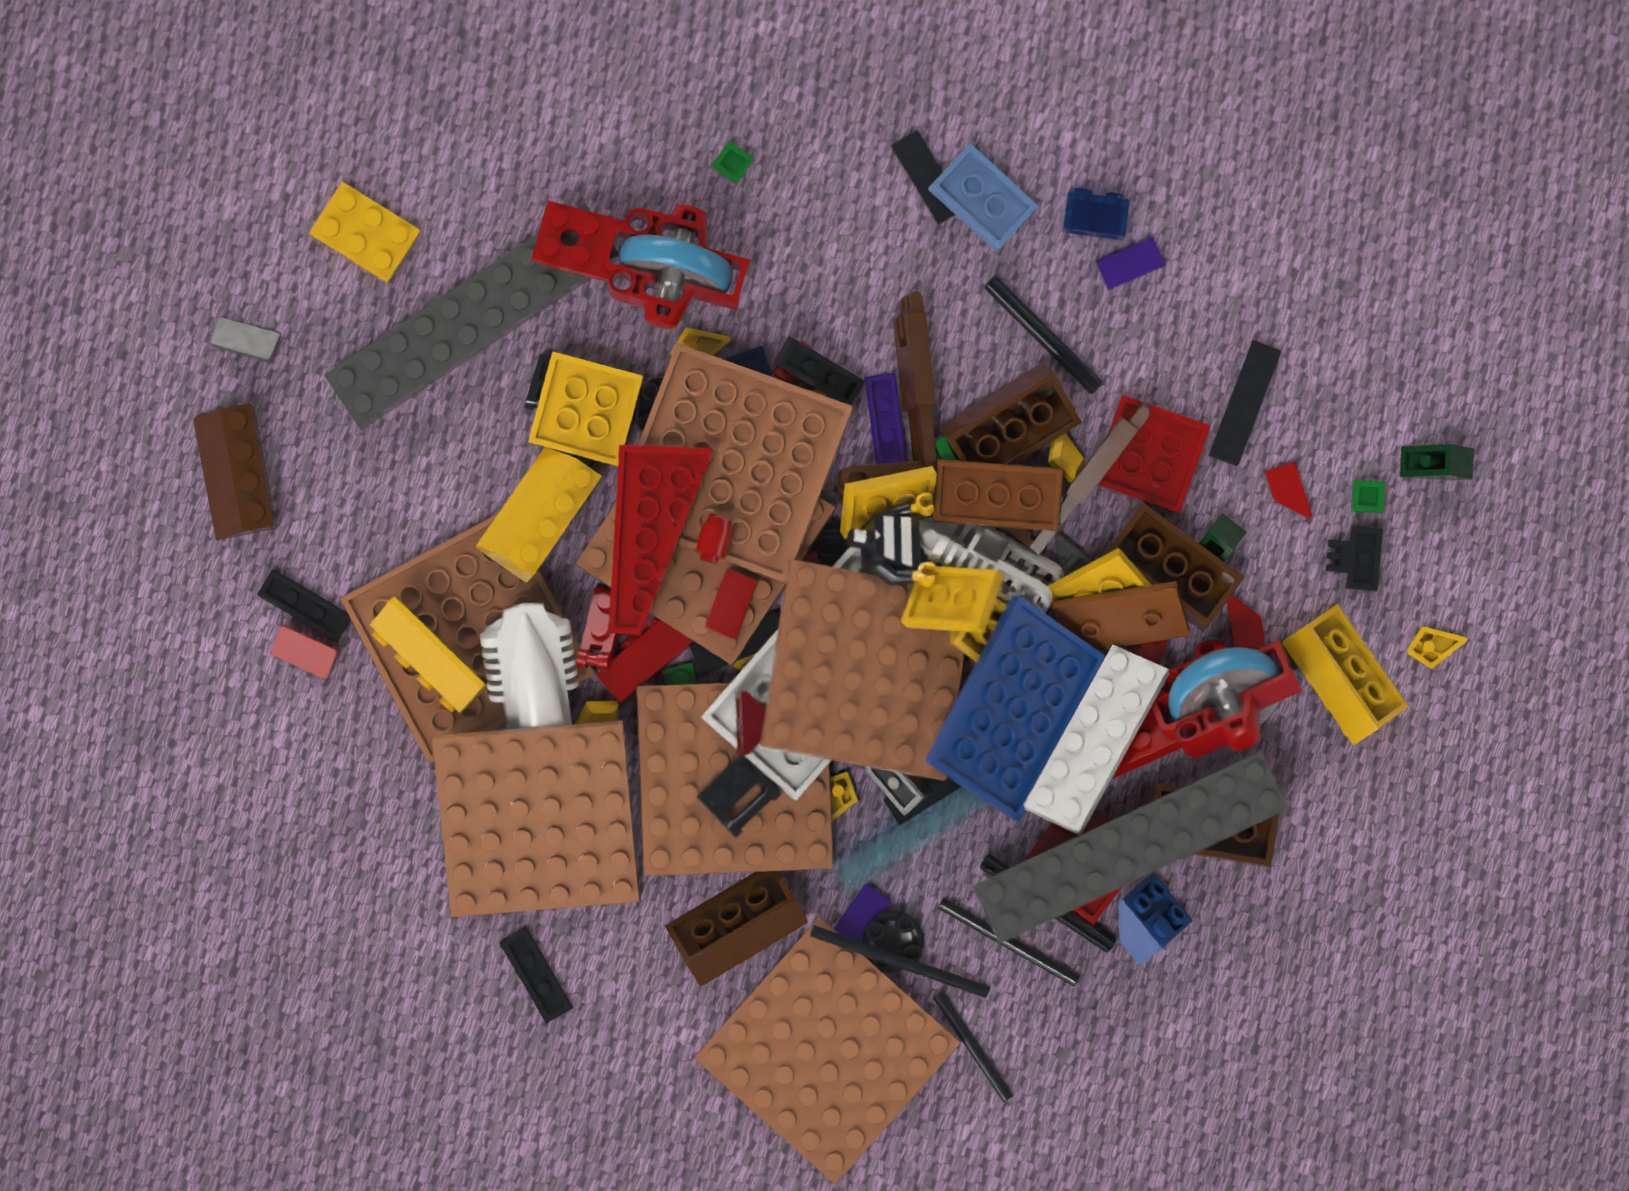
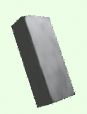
M220 317L210 345L214 348L272 363L281 334Z
M872 767L864 768L904 816L933 792L920 776Z

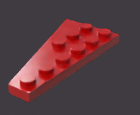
M619 445L609 634L642 635L715 451L714 448Z

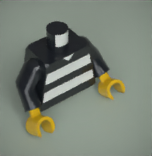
M921 493L914 504L908 501L876 512L862 525L861 530L851 528L848 532L847 545L861 549V565L863 568L873 571L875 575L888 585L914 584L915 581L919 580L921 585L930 587L935 582L933 575L925 574H935L936 566L931 562L920 563L919 517L914 516L916 512L923 516H930L934 512V505L928 507L921 506L922 503L932 500L930 493Z

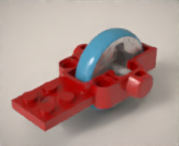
M550 200L547 201L531 257V262L608 282V291L613 299L643 307L645 321L664 329H675L694 299L738 310L742 286L751 260L708 248L707 213L694 206L676 205L670 215L645 208H634L627 213L625 220H620ZM634 220H642L647 224V227L642 231H636L630 224ZM663 230L674 231L673 238L664 236ZM566 232H574L579 237V241L574 246H566L561 242V236ZM618 237L626 238L619 252L620 265L610 262L614 243ZM695 237L697 238V245L693 244ZM732 269L739 271V276L734 293L732 295L726 294L733 280ZM619 278H625L631 285L625 290H620L615 287L614 282ZM657 288V296L648 295L646 293L647 289Z
M1216 639L1198 644L1192 653L1193 660L1169 670L1170 674L1112 779L1181 748L1187 756L1196 758L1225 745L1236 751L1254 746L1260 738V725L1275 712L1280 701L1302 692L1280 640L1258 650L1249 648L1227 649L1221 641ZM1279 666H1282L1284 669V672L1282 674L1278 669ZM1169 711L1174 720L1171 724H1167L1165 714Z

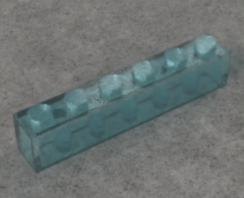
M961 787L834 866L831 870L846 894L850 895L991 805L964 787Z

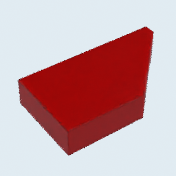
M1295 462L1264 472L1275 503L1307 519L1313 517Z
M1231 595L1226 605L1233 648L1258 649L1265 647L1261 616Z

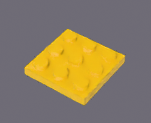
M552 351L528 442L618 466L619 445L626 444L644 376Z

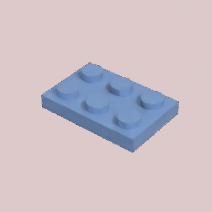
M971 143L928 188L932 194L995 252L1004 245L1038 207L1032 199Z

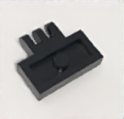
M1351 526L1349 541L1328 540L1327 547L1340 548L1339 553L1327 552L1326 559L1339 560L1338 565H1326L1325 571L1346 573L1345 589L1377 592L1383 529Z

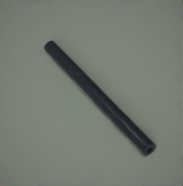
M945 898L942 899L938 906L939 910L998 943L989 923ZM1015 938L1000 944L1073 987L1080 977Z

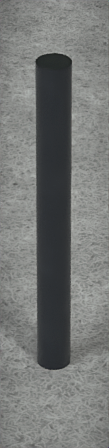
M942 991L934 996V1001L1003 1103L1013 1097V1093L945 993Z

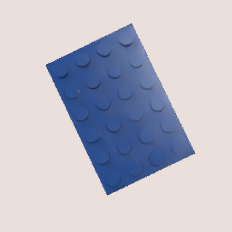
M1012 595L924 762L1012 820L1020 821L1026 810L1023 805L1106 656L1022 597Z

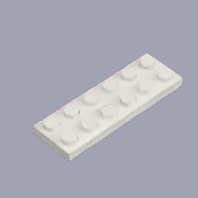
M1112 645L1023 805L1024 808L1081 835L1170 674L1168 669Z

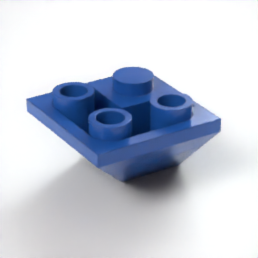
M1154 872L1118 902L1119 940L1139 965L1160 951L1193 921Z

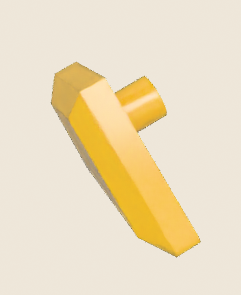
M686 327L676 344L679 343L714 356L731 341V337ZM675 344V346L673 347L672 351L670 352V355H671V356H672V354H673V352H674V349H675V347H676V344Z
M1066 433L1053 440L1050 444L1048 463L1052 468L1063 469V477L1071 483L1084 466V458Z
M1421 626L1405 653L1429 669H1433L1467 642L1468 639L1463 636Z
M586 701L575 724L617 721L618 701Z
M848 771L829 778L831 822L858 801Z

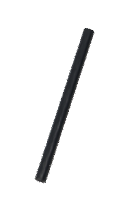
M813 925L810 932V937L984 998L988 996L990 986L816 925Z

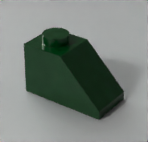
M1454 444L1401 446L1400 477L1435 480H1473L1474 448Z
M1222 513L1199 541V544L1224 562L1247 532Z

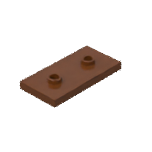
M938 459L933 522L1059 532L1063 469Z
M1176 581L1053 601L1056 621L1098 651L1110 649L1112 645L1124 647L1190 636L1189 624Z

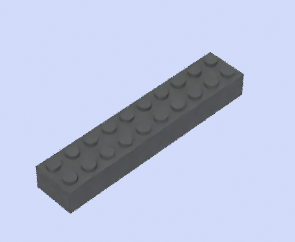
M586 203L577 207L579 209L590 211ZM566 232L561 236V242L566 246H574L579 241V237L574 232ZM537 234L324 374V376L358 427L363 430L592 278L531 262ZM615 246L610 258L612 263L619 261V252Z
M1261 751L972 887L998 943L1001 944L1289 808Z

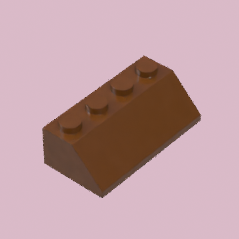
M1041 363L938 427V430L942 437H945L957 461L1015 465L1082 422L1054 372L1044 363Z
M248 403L218 409L194 418L193 422L216 541L278 529L255 407Z
M1145 503L1140 506L1106 552L1108 554L1119 548L1151 585L1176 581L1187 621L1202 632L1209 627L1245 578Z
M1156 783L1152 802L1183 787ZM1279 814L1191 855L1266 868L1271 867Z
M759 871L752 873L665 925V928L697 983L702 987L809 922L779 871Z

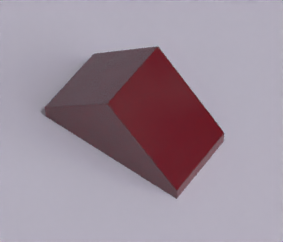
M739 691L735 692L737 756L749 755L761 742L766 709L749 692Z

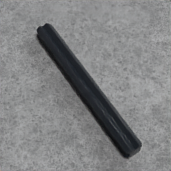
M994 276L986 283L985 290L1089 393H1095L1102 386V380L998 277Z
M991 854L986 855L980 864L981 870L992 877L1010 869L1009 866ZM1069 911L1055 918L1104 952L1108 953L1116 943L1114 936L1096 924L1093 925L1075 911Z

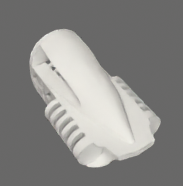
M933 517L919 521L920 548L929 556L928 560L936 564L940 563L942 567L998 570L1004 577L996 597L1007 606L1012 595H1017L1043 613H1046L1053 599L1052 591L1048 585L1064 577V571L1057 563L1041 554L1038 555L1030 548L1015 541V538H1010L1006 536V533L997 531L995 527L933 522ZM1009 551H1011L1009 558L1006 559ZM1020 558L1025 560L1023 567L1017 564ZM1037 565L1039 568L1034 575L1032 574V571L1034 567ZM1047 573L1053 575L1050 582L1044 579ZM1007 580L1012 581L1010 587L1006 585Z
M540 603L520 604L505 609L503 617L496 620L485 632L480 634L481 646L484 647L482 655L486 658L484 660V668L487 669L485 675L486 679L489 680L487 681V689L490 690L488 693L489 700L492 702H503L507 730L572 724L567 690L578 687L579 681L575 677L577 676V668L574 666L576 664V659L573 656L574 646L570 645L573 643L572 635L569 634L571 632L570 620L545 611L543 604Z

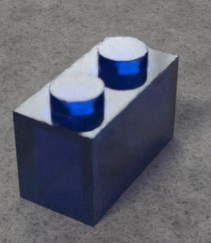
M1074 188V192L1068 191L1062 233L1124 240L1129 199H1123V194L1115 192H1105V196L1092 195L1093 191L1085 188Z

